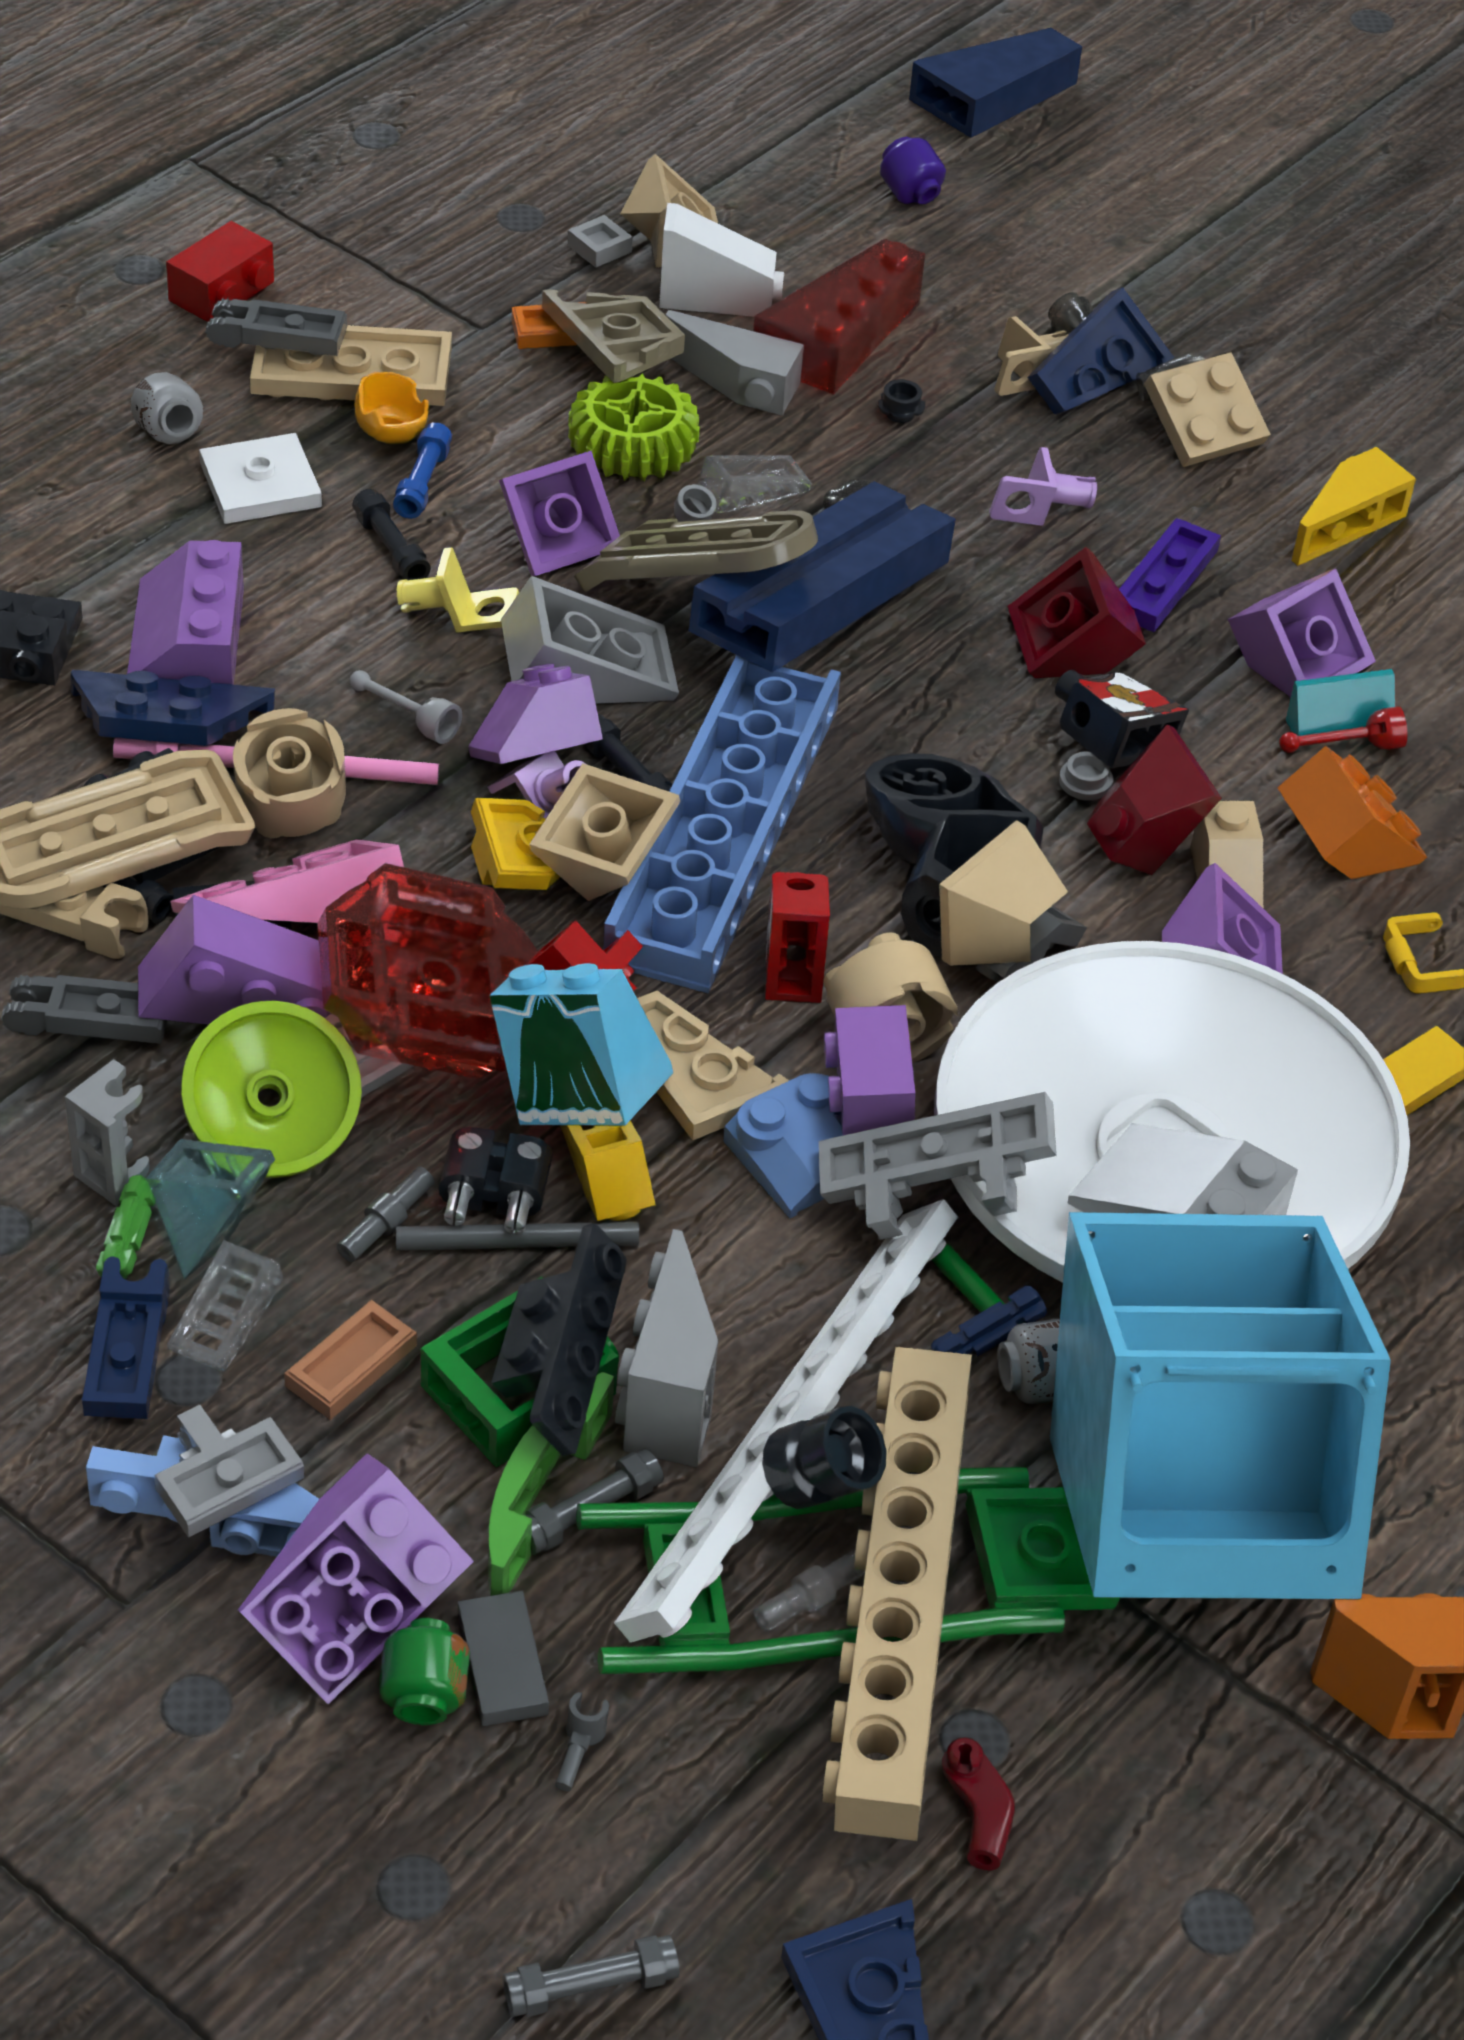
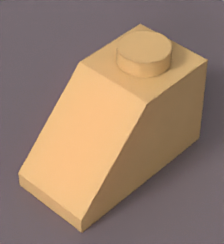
M1219 801L1194 829L1190 849L1197 880L1206 867L1216 863L1263 908V836L1254 801Z

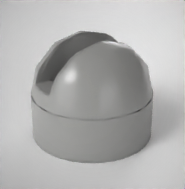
M695 484L683 487L674 503V515L679 522L711 520L716 509V499L712 492L703 486Z

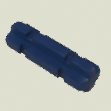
M1024 1286L1008 1296L1010 1302L1007 1304H1002L999 1301L959 1325L960 1332L957 1334H952L949 1331L934 1340L931 1344L932 1351L976 1354L979 1357L1007 1340L1009 1332L1016 1325L1037 1322L1044 1318L1047 1314L1045 1303L1034 1288Z

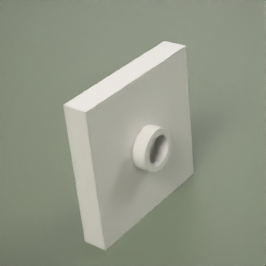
M296 433L199 449L200 464L224 524L322 507L321 490Z

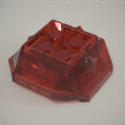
M385 863L368 875L365 882L348 890L325 908L318 921L323 1008L339 1018L357 1054L423 1067L429 1071L438 1070L476 1079L495 1070L501 1072L507 1070L489 995L509 977V973L512 970L526 965L538 950L525 932L504 913L506 906L492 887Z

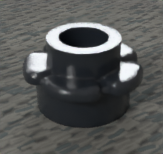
M897 379L890 381L885 385L881 399L878 401L879 410L887 415L891 421L897 423L910 422L914 416L921 415L925 410V402L921 400L922 389L918 384L910 380Z

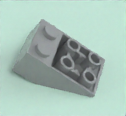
M673 1229L666 1253L656 1251L652 1260L648 1288L654 1290L650 1300L641 1299L637 1308L633 1336L640 1338L636 1342L635 1349L625 1348L621 1359L617 1384L623 1386L617 1405L615 1423L625 1425L623 1451L637 1453L647 1449L657 1459L697 1467L712 1416L718 1338L683 1231Z

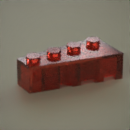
M883 239L755 315L753 331L804 344L801 382L834 395L920 301L925 253L911 249L903 243Z

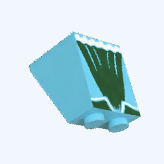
M590 963L578 964L566 970H545L539 964L524 965L512 970L509 973V977L489 995L520 1125L626 1126L673 1074L671 1061L622 969H598L597 965Z

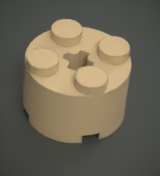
M292 708L264 713L247 725V732L239 742L237 739L233 749L235 785L255 822L258 833L267 838H278L280 836L296 837L311 834L325 826L334 824L341 815V808L346 796L344 747L336 729L325 720L323 724L308 717V712Z
M883 933L876 936L870 941L868 948L858 952L841 966L830 970L824 978L827 1001L834 1017L835 1008L906 1005L912 1063L927 1057L941 1047L954 1029L950 1021L953 1013L958 1016V1008L931 952L917 942L901 940L896 933Z

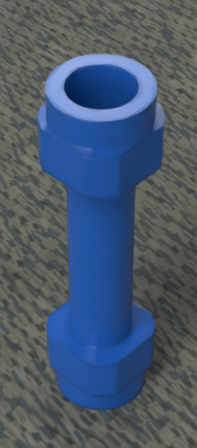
M430 423L421 431L417 440L418 457L408 479L405 478L399 482L395 491L393 508L404 518H416L425 510L428 503L427 485L437 462L444 461L449 453L452 433L448 427L441 423Z

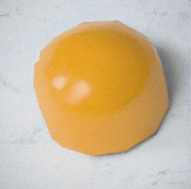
M373 372L361 378L354 403L355 418L362 430L377 441L387 444H403L418 437L426 427L429 401L424 399L422 403L417 397L416 383L411 378L393 372Z

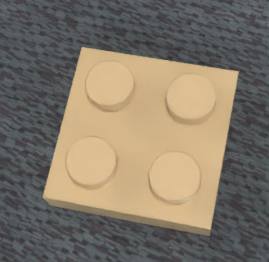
M1232 352L1152 374L1144 383L1183 467L1264 444L1271 435Z

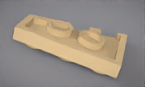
M654 991L637 998L673 1068V1074L657 1090V1094L692 1140L724 1128L746 1101L789 1081L780 1074L773 1078L754 1065L755 1057L741 1047L737 1046L732 1050L708 1034L709 1025L659 991Z

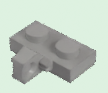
M198 1405L177 1415V1420L180 1423V1432L177 1435L186 1451L179 1454V1463L155 1474V1489L189 1538L304 1479V1465L271 1417L237 1434L232 1429L220 1434L202 1406Z

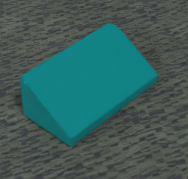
M1392 669L1294 681L1286 722L1291 732L1298 736L1365 727L1369 716L1375 711L1395 707V674Z

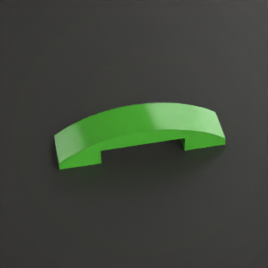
M604 1372L597 1375L576 1453L571 1455L586 1460L609 1421L613 1408L614 1376ZM533 1425L513 1451L504 1468L494 1496L489 1523L488 1584L490 1596L510 1593L530 1559L532 1518L524 1516L525 1511L530 1509L561 1455Z

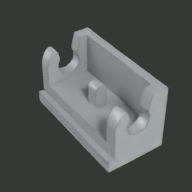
M113 1059L65 1096L74 1176L117 1206L120 1204L119 1199L124 1185L128 1183L129 1178L133 1175L145 1177L150 1165L149 1158L144 1156L136 1160L132 1167L127 1168L126 1155L133 1148V1140L127 1136L128 1126L125 1116L141 1103L143 1089L142 1085H136L130 1088L127 1094L123 1095L122 1080L126 1076V1068Z

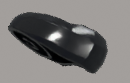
M907 753L888 756L878 760L866 771L865 786L870 814L879 825L882 837L893 852L903 861L914 865L902 894L901 916L907 933L914 942L925 946L932 955L942 957L939 884L1016 820L1026 826L1042 850L1043 826L1037 816L1009 795L999 780L974 766L956 759L934 754Z

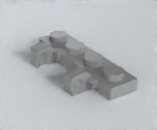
M1040 1092L819 1141L820 1194L829 1204L855 1199L859 1210L866 1209V1224L868 1228L872 1227L880 1240L902 1235L901 1230L897 1227V1218L903 1213L899 1198L911 1196L912 1186L969 1175L973 1182L984 1181L986 1183L987 1192L983 1195L981 1201L993 1216L1016 1212L1017 1186L1014 1178L1026 1175V1162L1057 1156L1053 1101L1046 1092Z

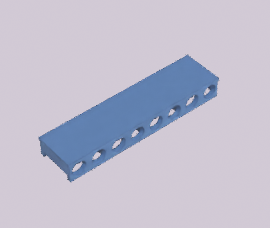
M736 655L669 791L679 795L680 803L629 884L622 887L605 921L603 950L629 930L643 946L628 963L635 970L633 973L709 994L836 714L841 672L831 669L827 678L785 667H780L776 671L770 672Z

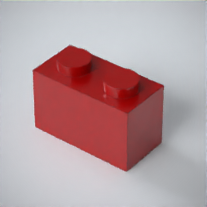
M229 221L166 261L169 301L210 322V319L214 318L212 315L213 308L218 300L221 301L222 298L227 300L228 298L231 301L233 299L246 301L274 282L273 243L239 224Z

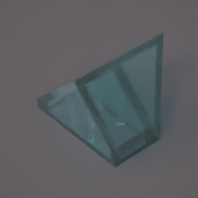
M180 1139L146 1177L184 1279L254 1198L275 1161L271 1150Z

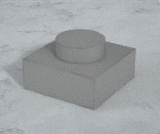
M605 215L568 230V246L594 267L607 264L632 252L633 237Z

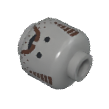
M167 372L154 373L144 378L135 387L131 397V412L135 422L156 441L165 444L181 443L189 439L198 430L203 419V405L198 393L180 377Z
M1060 1319L1018 1324L1009 1332L1007 1341L999 1344L997 1360L1002 1384L1006 1391H1014L1018 1399L1024 1403L1038 1404L1053 1401Z

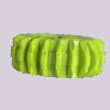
M644 373L639 377H630L617 383H613L607 376H604L602 384L589 382L587 390L577 392V398L571 405L568 418V437L571 440V447L576 450V454L579 455L592 451L597 469L602 468L605 477L618 474L622 475L624 481L629 476L639 477L645 482L648 475L664 478L666 470L672 472L679 471L681 463L690 462L691 455L696 450V443L699 442V415L697 414V406L691 403L690 394L680 392L678 384L665 385L662 377L654 380L647 379Z

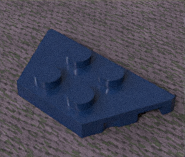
M82 670L71 671V693L73 696L81 695L83 712L88 718L93 720V727L98 735L104 737L208 746L222 739L224 734L237 731L248 725V712L255 710L267 713L275 708V688L211 683L210 679L202 676H187L180 680L158 678L157 674L149 671H134L127 675Z

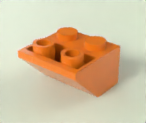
M1325 746L1277 787L1324 860L1350 879L1418 865L1427 858L1416 841L1421 835L1418 827L1403 811L1396 812L1391 803L1397 799L1392 789L1378 775L1370 779L1364 767L1350 754L1343 759Z
M1424 1593L1413 1597H1375L1370 1594H1362L1361 1599H1334L1310 1670L1312 1683L1387 1739L1454 1738L1464 1713V1597H1441L1433 1593Z

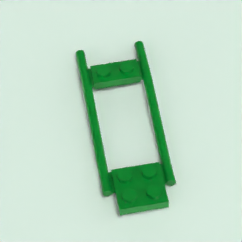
M1026 1467L960 1468L957 1494L966 1493L967 1495L965 1506L990 1609L943 1615L940 1642L998 1634L1062 1633L1065 1627L1063 1610L1116 1608L1120 1597L1093 1596L1063 1487L1029 1488V1473ZM864 1490L847 1496L836 1497L834 1500L804 1509L789 1507L773 1494L760 1504L751 1519L752 1521L862 1507ZM699 1502L578 1504L576 1510L578 1530L644 1528L643 1543L649 1574ZM719 1575L713 1583L700 1591L689 1607L692 1610V1615L688 1622L680 1630L668 1637L663 1638L659 1635L660 1646L600 1647L598 1651V1669L600 1674L733 1671L841 1656L843 1642L856 1643L858 1627L730 1644V1627L721 1577ZM894 1636L881 1638L890 1642L903 1640Z

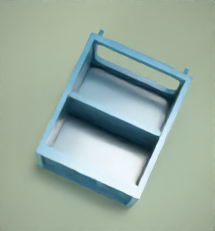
M1069 1212L1050 1441L1094 1597L1361 1599L1391 1359L1323 1216Z

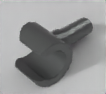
M581 1692L574 1694L570 1699L566 1727L570 1740L565 1759L555 1783L558 1789L571 1791L588 1746L601 1742L605 1737L609 1703L605 1699L600 1713L593 1716H586L580 1713Z

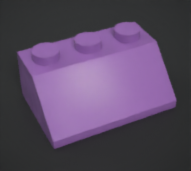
M218 540L188 541L140 579L127 674L134 671H149L157 674L158 678L178 680L187 676H202L210 679L211 683L234 685L244 593L241 542H221Z

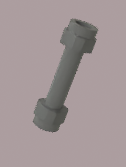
M647 1449L637 1453L631 1452L616 1461L613 1474L552 1508L547 1503L542 1502L525 1511L524 1516L532 1518L531 1554L535 1555L542 1550L548 1551L563 1542V1531L577 1523L576 1510L578 1504L614 1503L626 1495H629L633 1500H638L652 1492L653 1487L661 1484L664 1480L663 1471L656 1457Z
M656 1935L635 1939L634 1950L545 1972L541 1971L538 1962L517 1967V1971L503 1974V1986L511 2017L524 2014L526 2017L548 2012V2001L639 1979L643 1989L664 1985L667 1980L679 1978L680 1971L672 1937L666 1935L657 1938Z

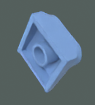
M818 1073L804 1074L749 1099L724 1127L723 1142L789 1218L796 1216L797 1212L824 1199L820 1194L819 1141L843 1136L841 1112L829 1111V1076Z

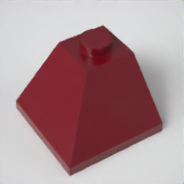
M1087 547L1083 548L1007 606L1029 674L1035 679L1061 677L1069 670H1075L1081 675L1106 674L1146 645L1133 608L1093 552Z
M1166 725L1098 801L1086 824L1109 860L1153 875L1218 804L1222 797L1176 729Z

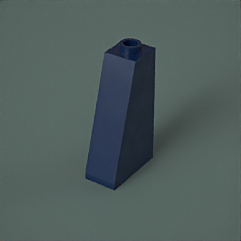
M1047 28L918 59L913 62L909 100L972 138L1077 84L1082 46L1056 30Z

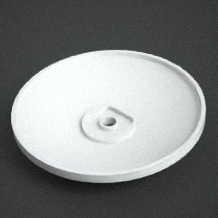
M1121 941L1080 947L1040 959L1015 971L995 984L973 1004L949 1038L941 1059L934 1098V1116L1040 1092H1046L1053 1101L1057 1156L1026 1162V1175L1014 1178L1017 1186L1016 1212L993 1216L981 1201V1198L987 1192L984 1181L973 1182L969 1175L951 1178L969 1209L991 1234L1013 1253L1038 1270L1063 1282L1069 1212H1082L1067 1203L1068 1197L1131 1123L1245 1140L1298 1169L1286 1215L1323 1216L1348 1269L1357 1263L1375 1244L1387 1227L1398 1204L1408 1169L1410 1137L1408 1118L1402 1096L1387 1065L1365 1035L1337 1008L1294 979L1243 957L1210 948L1158 941Z

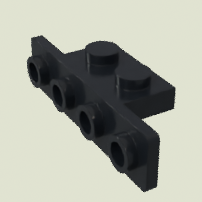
M596 1223L583 1226L571 1271L536 1279L519 1286L491 1382L505 1398L537 1390L530 1414V1421L562 1456L575 1454L577 1451L627 1264V1259L619 1246L613 1243Z

